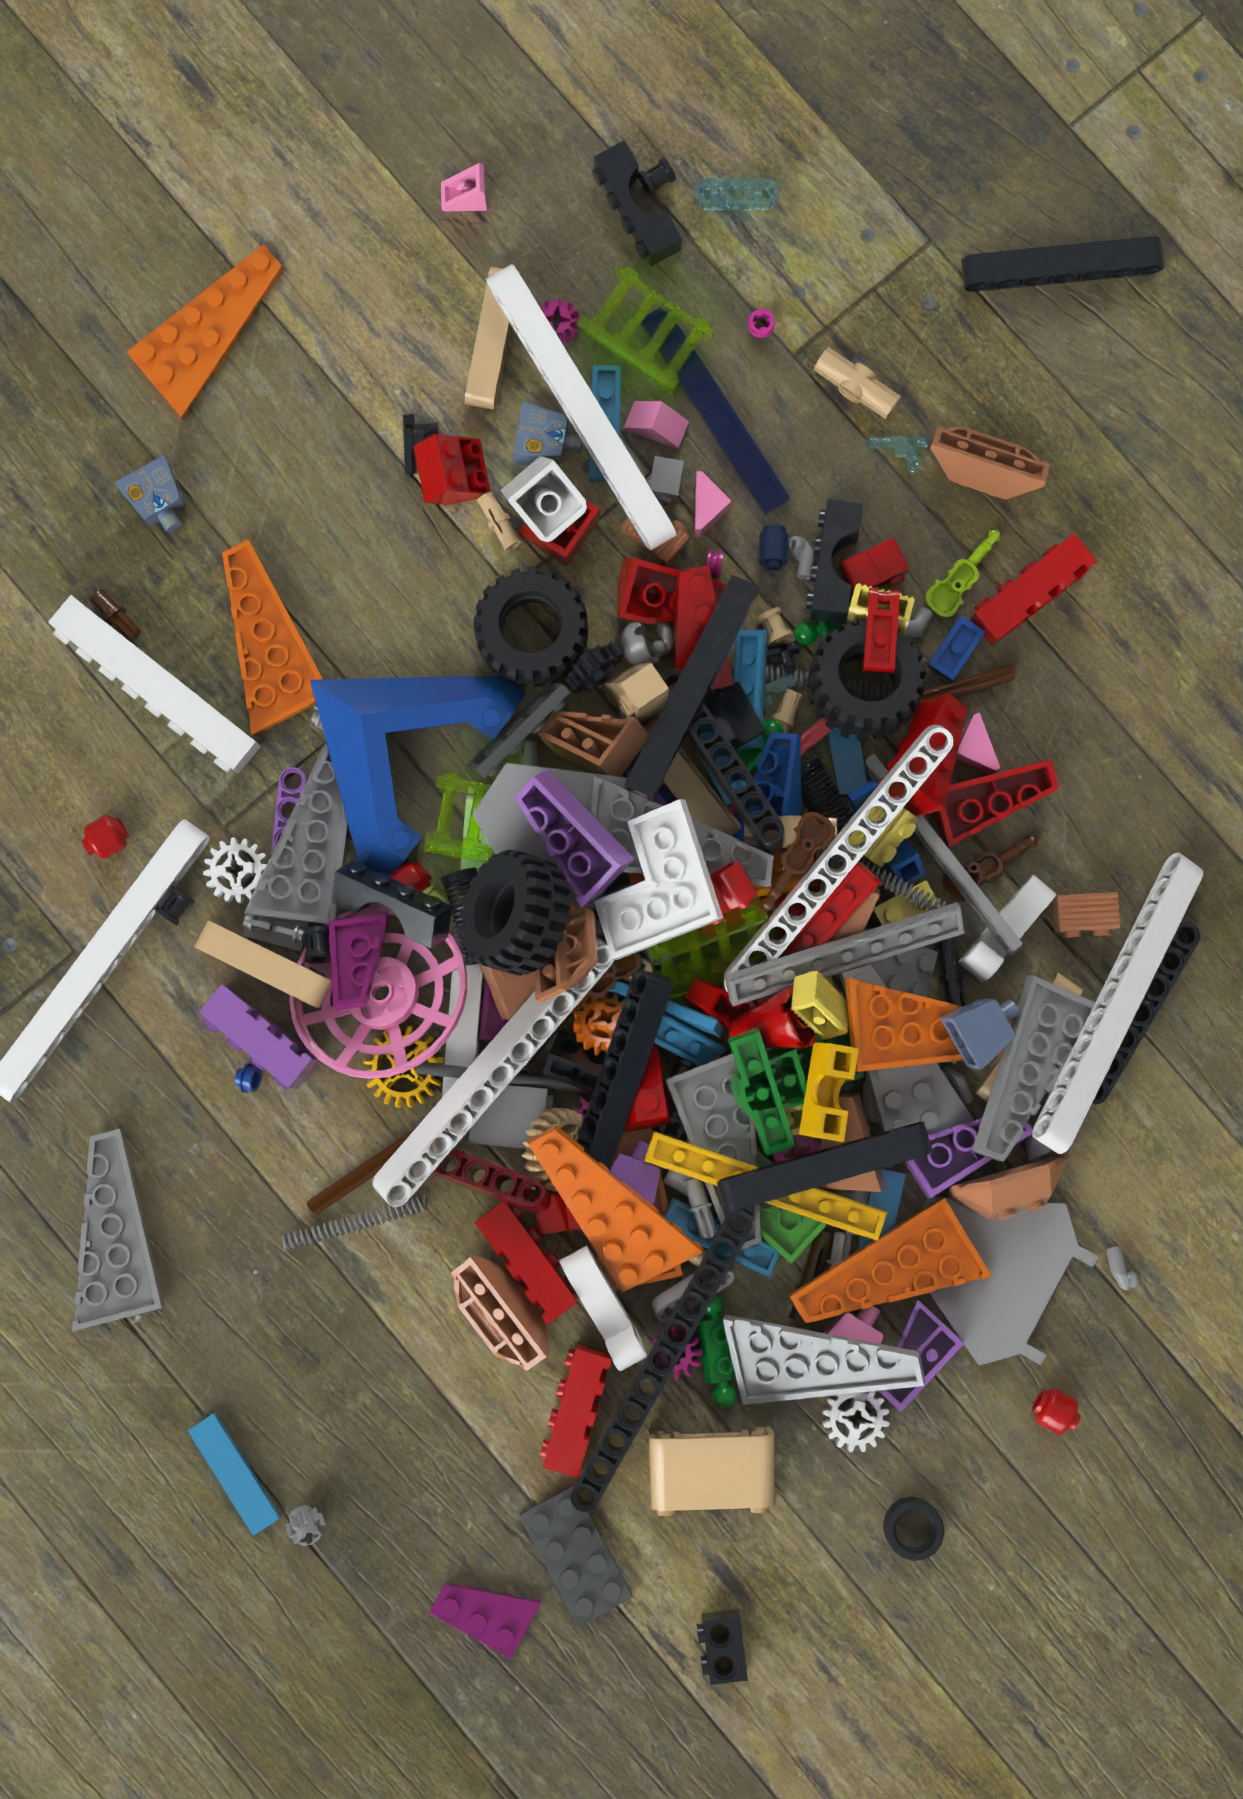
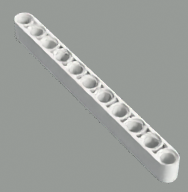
M510 264L486 278L493 296L646 547L651 551L675 537L676 531L670 519L515 266Z
M931 725L920 734L829 844L827 849L824 850L733 960L724 975L777 959L949 753L953 746V737L946 728L941 725ZM936 732H942L945 736V742L941 747L932 748L929 744L931 735ZM915 757H922L925 761L923 769L919 772H911L909 770V763ZM893 782L904 783L905 788L900 796L893 797L889 795L888 790ZM872 807H883L885 810L884 816L880 820L872 821L868 818V813ZM860 830L864 832V840L860 844L852 845L848 842V837L853 831ZM833 855L843 856L845 858L843 866L837 869L828 866V861ZM812 880H823L825 882L823 890L817 893L811 892L808 889V885ZM794 903H801L805 906V911L799 916H792L788 912L789 907ZM774 927H782L786 931L784 937L778 940L770 938L769 932ZM753 951L764 952L766 954L764 961L761 963L751 962L749 956ZM724 977V985H725V989H726V991H727L726 981H725V977Z
M467 795L460 870L471 867L479 869L482 864L488 863V859L494 855L492 847L472 815L484 796ZM455 933V940L457 941L459 947H461L463 945L459 944V941L461 939L457 938L459 934ZM480 964L466 966L468 974L467 996L459 1022L446 1041L445 1064L469 1067L478 1057V1033L484 974ZM458 968L452 971L449 1002L450 1016H453L460 993ZM443 1077L442 1097L459 1078Z
M183 819L174 828L0 1061V1096L10 1103H13L20 1097L155 916L157 906L161 907L169 897L171 887L178 885L208 844L210 836L186 819Z
M1181 853L1172 854L1164 863L1032 1131L1033 1138L1058 1154H1063L1072 1145L1203 877L1202 868Z
M596 935L598 961L582 983L542 1003L536 1001L535 991L378 1171L373 1180V1187L390 1206L399 1207L411 1198L608 970L614 960L611 958L605 941Z

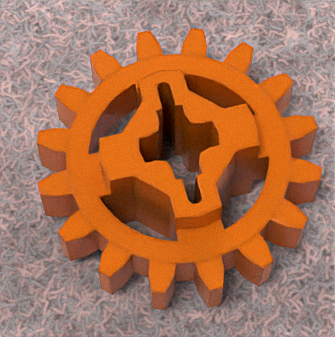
M614 994L612 999H607V995H605L600 1000L591 996L589 1005L584 1003L580 1007L581 1011H575L573 1030L576 1032V1041L583 1042L584 1050L593 1047L595 1055H598L601 1050H605L607 1053L624 1000L622 1002L618 1001L617 994Z

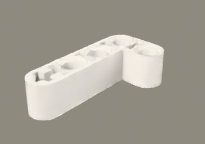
M1033 874L1014 894L999 914L1020 939L1054 899L1056 893ZM987 927L958 963L980 982H984L1002 965L1007 951Z
M586 1245L561 1259L560 1264L568 1280L605 1340L608 1352L619 1372L648 1357L638 1330L590 1248Z

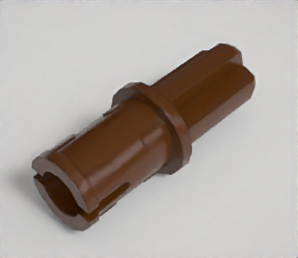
M104 589L98 590L92 595L90 603L106 618L105 622L108 625H114L129 641H134L141 634L138 626L125 614L126 609L123 606H119Z

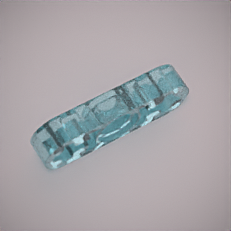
M767 178L703 179L695 187L694 200L696 205L704 210H768L776 205L779 188L773 180ZM733 188H740L745 196L743 199L735 201L729 197L728 192ZM750 188H753V200H749ZM705 189H709L712 194L709 200L705 199L703 195ZM720 189H724L723 200H720ZM762 189H768L769 199H763Z

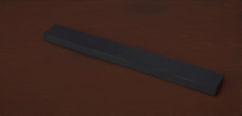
M734 575L731 576L624 784L625 789L653 801L760 591V586Z

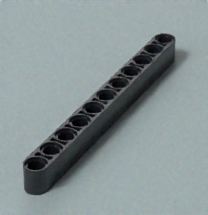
M743 1208L729 1212L572 1490L570 1496L571 1503L577 1511H592L605 1492L754 1225V1218L747 1209ZM735 1215H743L748 1221V1227L743 1231L735 1230L731 1225V1218ZM720 1242L730 1244L733 1251L732 1255L728 1258L720 1257L716 1253V1245ZM705 1269L713 1270L717 1275V1282L713 1285L703 1283L700 1277L701 1272ZM689 1297L698 1298L702 1303L701 1310L697 1312L689 1311L685 1305V1300ZM674 1324L682 1325L686 1330V1336L682 1339L674 1338L670 1333V1327ZM660 1351L666 1352L671 1358V1363L667 1366L659 1365L655 1360V1354ZM643 1379H650L654 1382L656 1390L652 1393H645L641 1390L639 1382ZM628 1406L636 1407L640 1412V1418L637 1420L628 1419L624 1409ZM615 1433L620 1434L625 1440V1445L622 1447L613 1446L609 1441V1436ZM597 1461L605 1462L608 1464L609 1473L599 1474L594 1468V1463ZM582 1488L591 1490L594 1500H582L579 1496V1490Z

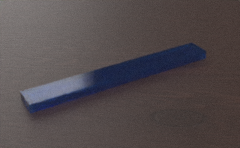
M664 304L641 318L640 324L764 515L790 500L789 494L666 305Z

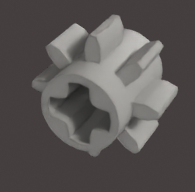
M307 1505L295 1508L288 1516L290 1523L284 1525L288 1538H292L294 1544L299 1543L302 1546H308L317 1542L322 1535L320 1529L326 1526L322 1513H318L316 1507L312 1509Z

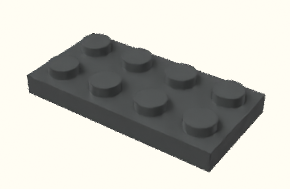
M549 682L499 732L496 738L490 741L466 766L480 777L494 776L503 767L501 761L508 754L511 756L515 755L525 744L522 740L530 732L533 735L546 724L544 718L551 711L553 713L558 712L567 703L565 697L570 692L563 684Z
M572 1484L521 1512L519 1516L579 1628L633 1597V1594L590 1513L577 1511L573 1507L570 1496L575 1484Z

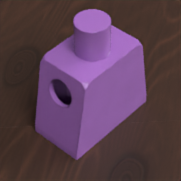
M637 1140L632 1157L619 1153L609 1172L618 1180H623L654 1206L660 1167L644 1161L649 1143Z

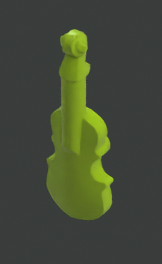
M997 529L989 530L988 537L979 544L967 560L959 559L955 561L952 568L947 571V577L943 581L934 580V584L924 595L925 604L932 613L943 618L954 615L959 605L964 603L961 599L962 593L965 590L971 589V585L979 578L977 565L991 550L993 544L1001 540L1000 532Z

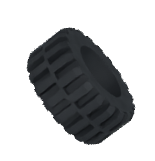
M528 567V572L520 573V568L511 570V576L505 578L502 574L495 579L496 584L493 587L488 585L483 591L484 598L478 600L476 605L477 613L474 616L473 626L479 652L493 672L499 673L500 677L507 681H516L518 686L526 687V683L534 684V687H541L543 682L546 681L555 683L560 680L559 676L564 673L568 675L573 670L572 666L579 660V657L583 654L584 647L587 646L588 620L585 604L582 603L581 595L576 588L572 589L569 581L563 576L560 579L555 577V572L546 569L544 573L538 572L537 567ZM526 603H539L549 607L557 615L560 624L556 641L550 647L535 653H526L514 649L507 642L503 632V625L507 615L516 607Z
M867 619L857 620L855 626H852L851 622H847L840 626L839 631L833 629L827 634L825 641H821L816 650L807 677V687L810 689L808 698L810 704H816L814 712L819 719L825 717L827 719L825 726L830 730L836 727L842 730L841 736L848 738L850 734L857 735L856 739L860 741H866L868 735H872L874 740L884 738L886 732L892 735L899 731L901 725H905L910 720L922 699L921 696L926 687L924 678L927 674L926 665L920 664L923 657L920 649H913L914 641L908 635L902 637L899 634L901 629L898 628L894 673H888L893 684L891 695L880 701H864L852 696L842 685L839 678V670L842 665L849 661L864 660Z
M519 850L502 851L490 857L488 863L482 864L478 869V875L472 878L470 890L466 892L464 897V908L461 909L460 917L463 920L462 924H460V933L464 936L462 942L468 954L478 964L513 975H527L548 963L547 959L554 956L558 950L556 948L557 945L563 941L565 927L569 925L570 921L568 912L572 907V900L569 897L571 890L566 881L567 878L555 863Z

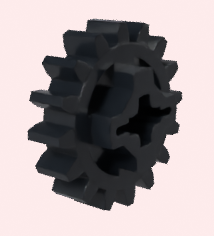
M610 642L607 646L603 645L602 647L597 645L590 651H586L572 666L574 671L569 673V677L565 679L567 686L574 694H579L583 690L589 689L592 691L599 685L606 683L611 679L613 673L618 670L616 665L625 656L624 651L616 642Z

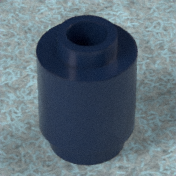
M782 525L763 526L762 533L759 534V564L764 565L766 570H781L782 566L788 564L789 534L786 533V527Z

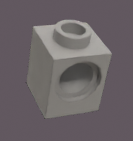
M658 456L654 457L649 487L660 505L677 504L684 461Z

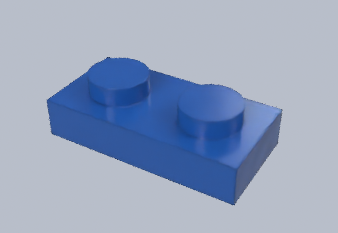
M960 616L927 667L948 681L953 682L986 631Z

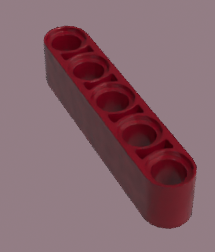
M452 1149L431 1173V1175L530 1212H544L551 1204V1194L540 1181ZM456 1159L458 1161L456 1168L448 1172L446 1170L448 1163ZM482 1169L485 1170L483 1179L474 1182L475 1173ZM513 1180L512 1187L506 1192H501L503 1182ZM534 1190H540L539 1199L535 1202H529L530 1193Z

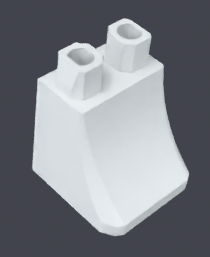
M542 456L538 457L500 490L536 536L545 542L554 540L582 516L587 509L586 500L556 462Z

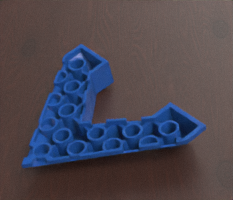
M500 676L310 680L358 862L379 873L390 875L399 868L422 837L398 819L385 734L466 723L486 739L492 741L513 715L526 693Z

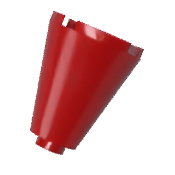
M793 986L782 990L736 1017L729 1028L730 1038L758 1029L765 1048H805L813 1045L818 1036L807 1023H804V1020H801V1017H798V1014L791 1010Z

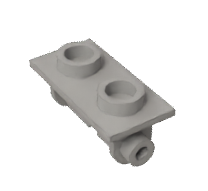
M249 914L244 918L243 926L245 931L243 936L301 952L305 941L304 930L308 928L309 922Z

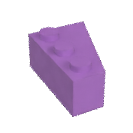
M919 1300L916 1302L897 1347L919 1351L926 1380L925 1384L919 1387L879 1391L900 1412L906 1408L964 1345V1342Z

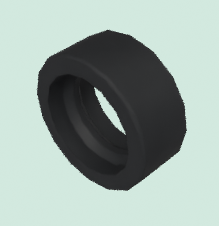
M907 1497L898 1500L888 1509L883 1522L886 1540L892 1550L904 1559L912 1561L925 1560L935 1554L942 1545L945 1533L943 1520L934 1506L924 1499ZM906 1511H921L928 1516L931 1522L932 1531L930 1538L921 1546H906L896 1536V1522Z

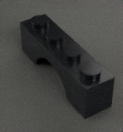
M624 140L594 156L592 174L596 183L599 186L603 185L607 191L606 198L610 207L613 210L617 209L619 211L624 231L627 235L632 234L636 240L635 248L641 259L646 258L650 266H653L681 251L682 237L668 214L645 212L632 200L630 189L638 178L639 164Z
M828 499L826 510L820 509L818 527L823 528L822 537L816 536L814 554L819 555L818 564L812 563L810 581L815 582L814 591H808L806 609H811L810 620L836 624L846 623L851 585L838 577L831 561L842 548L858 542L863 503Z
M352 861L335 871L332 903L355 914L374 902L381 903L390 908L399 918L405 937L430 949L448 937L452 905L441 901L436 896L425 894L415 889L412 885L403 884L391 878L388 874L379 873L368 868L361 862Z

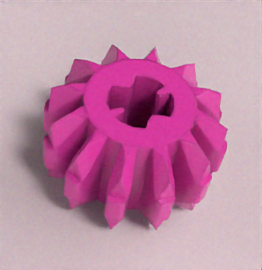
M672 1326L671 1331L674 1338L682 1339L686 1336L685 1329L681 1337H679L677 1327ZM692 1337L684 1349V1354L680 1356L673 1369L675 1380H680L679 1370L682 1369L688 1377L692 1375L688 1367L689 1364L694 1367L700 1366V1362L692 1358V1356L702 1355V1349L691 1348L699 1342L697 1337ZM653 1339L652 1345H655L657 1339ZM660 1351L655 1354V1358H661L657 1361L659 1365L667 1366L671 1363V1358L667 1356L666 1352Z

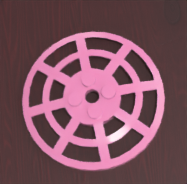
M372 903L356 914L351 911L342 913L336 917V920L388 912L389 915L396 914L381 903ZM449 932L448 937L444 940L451 948L454 956L438 964L431 951L424 945L402 934L386 933L384 943H395L402 946L396 959L390 957L379 958L367 1006L336 1011L331 1006V985L321 1005L322 1010L304 1014L303 1001L290 995L291 1016L298 1036L306 1048L319 1061L337 1072L352 1077L367 1079L385 1078L404 1073L422 1064L434 1055L449 1039L464 1010L468 990V974L464 962L465 959H463L464 956L457 941ZM306 946L297 964L307 969L311 967L325 974V978L332 981L331 963H307L305 961L306 953H308ZM413 950L424 957L430 966L429 970L416 976L406 966ZM458 968L460 993L453 1016L439 1012L444 995L443 976ZM434 981L435 995L432 1007L429 1008L417 1003L419 988ZM381 987H389L388 996L383 1000H376L377 990ZM352 1014L361 1025L354 1036L350 1038L340 1029L336 1023V1018ZM411 1014L425 1019L412 1034L404 1039L402 1038L399 1025ZM326 1022L331 1033L346 1046L337 1060L329 1057L318 1047L310 1035L307 1026ZM433 1023L446 1027L442 1035L430 1048L408 1062L405 1047L410 1046L421 1038ZM372 1029H387L391 1044L380 1046L363 1043ZM357 1052L372 1055L393 1052L396 1067L387 1070L368 1071L349 1067L348 1064Z

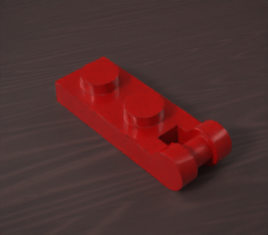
M869 588L863 671L894 673L900 590L891 589L890 592H879L878 588ZM878 604L889 605V610L877 609Z

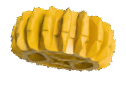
M407 1026L405 1035H402L403 1039L413 1033L412 1026ZM387 1030L383 1031V1035L386 1038L385 1042L378 1037L373 1039L378 1046L391 1044ZM422 1036L414 1043L418 1046L406 1055L407 1059L413 1060L430 1048L429 1045L433 1043L434 1037L429 1036L423 1041ZM393 1052L385 1054L390 1060L392 1068L396 1067ZM384 1054L374 1055L373 1060L363 1059L364 1064L372 1065V1070L368 1071L380 1070V1063ZM432 1055L430 1058H428V1062L438 1064L444 1063L445 1058H435V1056ZM414 1067L410 1069V1072L415 1078L411 1074L406 1075V1072H404L402 1075H393L385 1080L383 1078H374V1080L367 1083V1086L372 1088L378 1085L379 1088L375 1091L374 1096L378 1098L385 1092L387 1095L384 1098V1103L389 1104L393 1097H395V1106L401 1108L403 1099H406L408 1107L414 1106L413 1097H417L421 1104L425 1103L422 1093L425 1091L429 1096H434L435 1092L429 1086L431 1083L435 1086H441L442 1082L434 1079L435 1075H427L424 1080L420 1074L415 1073ZM402 1078H408L418 1086V1088L409 1092H398L391 1089L394 1083H397Z

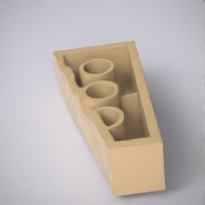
M652 663L630 665L604 683L619 705V716L621 719H626L627 716L635 717L642 726L653 716L658 718L668 700L669 688Z

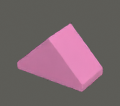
M478 163L441 182V207L443 211H487L484 164Z
M634 401L624 430L679 450L689 421L662 401Z
M696 471L694 537H701L730 510L731 500L702 471Z
M979 712L969 719L965 727L956 760L986 774H993L1000 770L1001 767Z

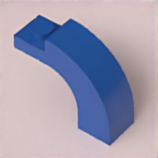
M874 780L847 795L853 811H851L853 815L877 788L878 784ZM903 839V842L896 848L897 852L894 858L882 866L884 870L886 869L887 874L892 873L891 879L897 875L895 884L900 878L903 879L900 888L905 881H908V885L927 875L918 852L906 839Z

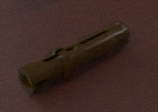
M821 1231L813 1239L799 1285L796 1284L794 1290L799 1289L822 1274L834 1234ZM793 1305L789 1318L803 1322Z

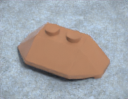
M937 426L930 448L949 481L1005 500L1044 487L1050 467L1049 463L1041 461L1035 454L1020 445L969 428Z
M572 901V907L569 909V925L565 927L563 941L559 942L556 947L558 949L553 957L547 959L548 963L534 971L535 996L538 1003H542L582 983L598 961L594 912L586 907L581 908L575 901Z
M1068 1152L956 1184L951 1186L948 1196L950 1200L987 1219L998 1217L999 1221L1007 1220L1016 1216V1212L1027 1209L1028 1212H1034L1045 1207V1203L1051 1197L1070 1157Z
M472 1255L451 1272L452 1279H454L457 1307L495 1356L509 1363L519 1365L521 1369L528 1371L549 1355L546 1323L541 1317L543 1313L530 1302L522 1285L513 1278L506 1266Z

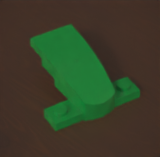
M758 1029L729 1038L728 1042L737 1070L732 1074L731 1081L733 1097L738 1106L754 1120L764 1154L768 1156L795 1146L784 1109L804 1104L813 1045L805 1048H772L766 1052ZM848 1031L844 1035L825 1040L818 1036L816 1042L851 1047L850 1032ZM855 1072L854 1080L865 1077L864 1072ZM848 1079V1080H846L843 1084L848 1083V1082H851V1081H854V1080Z

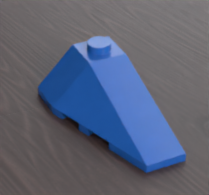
M771 732L756 765L758 770L754 780L778 816H802L800 735ZM752 805L747 808V812L756 815L763 808L759 805ZM736 811L734 816L742 828L733 837L745 842L744 822ZM781 848L780 850L786 851L788 848Z

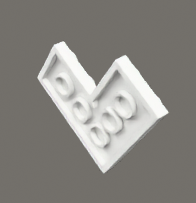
M684 799L676 800L627 821L645 881L594 901L612 960L621 959L723 919L688 806Z

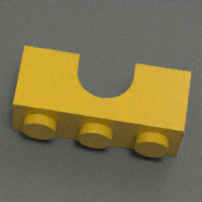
M815 1042L813 1044L799 1135L844 1142L849 1111L841 1109L839 1105V1092L846 1080H854L858 1048L832 1043Z

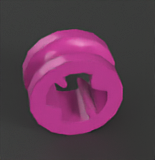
M766 309L753 311L748 323L750 333L757 338L770 336L775 325L773 314ZM763 318H766V325L769 326L767 328L763 326L760 330L757 329V322L754 321L756 319L761 321Z
M709 549L706 565L709 566L711 574H715L717 578H720L723 551L715 554Z

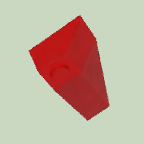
M625 557L617 585V616L644 624L675 622L676 571L678 570L636 558ZM712 580L716 603H718L727 584Z
M655 1043L653 1044L623 1133L672 1124L660 1047Z

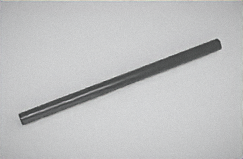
M423 1062L415 1067V1073L460 1078L468 1067ZM518 1073L509 1083L511 1085L593 1094L548 1076Z

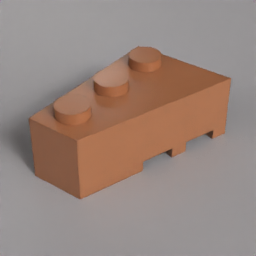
M563 711L553 713L537 734L553 753L592 773L620 777L649 737V733L635 717L627 716L626 719L612 718L611 715L603 714L602 717H591L586 713Z

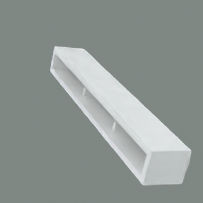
M72 595L68 597L48 621L55 628V631L52 633L66 645L70 641L79 647L75 652L88 663L93 659L101 665L98 671L111 681L118 678L124 683L121 689L133 699H136L138 696L142 697L147 701L144 707L157 718L161 714L170 720L167 726L177 734L182 736L186 732L193 738L190 744L203 754L209 751L217 758L213 762L226 773L232 769L239 774L261 747L255 740Z

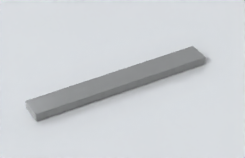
M875 754L865 760V771L878 784L880 779L886 777L887 769ZM923 816L917 817L919 821L915 824L914 834L1007 953L1011 956L1014 955L1023 946L1021 940Z
M956 902L726 974L724 977L730 1003L732 1006H736L780 992L793 986L794 977L806 974L807 972L817 971L825 978L964 934L961 906Z

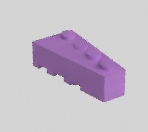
M549 770L533 776L515 796L535 832H539L547 845L545 847L550 857L555 858L567 878L566 881L576 893L577 898L575 899L581 908L595 901L634 860L625 848Z
M221 984L199 1011L205 1017L202 1022L215 1033L218 1030L228 1037L226 1042L239 1052L244 1050L251 1056L249 1060L261 1070L266 1069L274 1076L272 1079L286 1090L288 1088L298 1089L320 1062L311 1052L227 985Z
M982 1118L928 1135L933 1153L904 1162L927 1199L932 1198L992 1160L989 1157L972 1151ZM1028 1121L1024 1125V1132L1017 1143L1032 1134L1033 1129Z

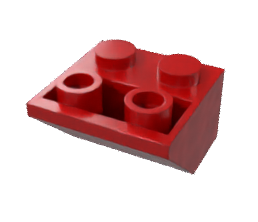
M434 434L413 446L424 503L449 505L478 499L485 493L491 492L480 439Z
M586 500L587 509L585 513L550 542L540 540L526 522L518 534L568 566L600 520V508Z

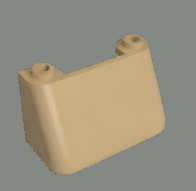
M771 1426L756 1427V1431H751V1435H749L748 1430L694 1434L673 1432V1438H671V1434L664 1433V1430H648L651 1509L657 1510V1515L672 1516L676 1514L677 1510L750 1508L752 1513L769 1512V1507L775 1505V1440Z

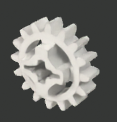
M233 837L230 841L231 845L220 841L221 849L219 851L211 848L210 852L214 857L213 859H205L204 862L210 866V869L203 871V875L211 877V880L206 883L207 887H217L214 892L215 896L220 897L225 893L224 900L230 903L234 896L236 901L241 904L243 903L244 896L251 899L253 891H255L267 864L262 862L268 857L265 853L257 854L260 849L257 844L249 848L250 843L248 839L244 838L240 845L238 840ZM242 851L250 854L255 862L244 861ZM228 854L226 861L219 865L221 860ZM236 864L243 868V871L238 872V877L231 873V870L236 869ZM252 876H255L252 883L246 887L247 881ZM219 879H228L232 890L224 887Z
M875 1391L837 1395L835 1399L827 1397L826 1400L831 1406L830 1409H822V1413L829 1416V1419L824 1420L822 1424L826 1428H832L827 1433L829 1439L838 1437L836 1441L837 1447L841 1448L844 1443H847L849 1452H853L855 1445H858L860 1450L865 1452L866 1443H870L875 1448L877 1444L874 1438L876 1436L884 1438L885 1434L881 1431V1427H887L890 1424L887 1420L883 1419V1416L887 1415L889 1410L884 1407L880 1408V1405L885 1401L882 1396L874 1399ZM851 1398L849 1404L843 1408L839 1407L843 1401ZM865 1399L873 1405L876 1415L865 1410ZM856 1410H858L859 1414L865 1419L857 1420L856 1424H853L846 1416L854 1415ZM835 1420L845 1423L846 1435L838 1430ZM868 1427L872 1428L869 1433L860 1437L861 1432Z

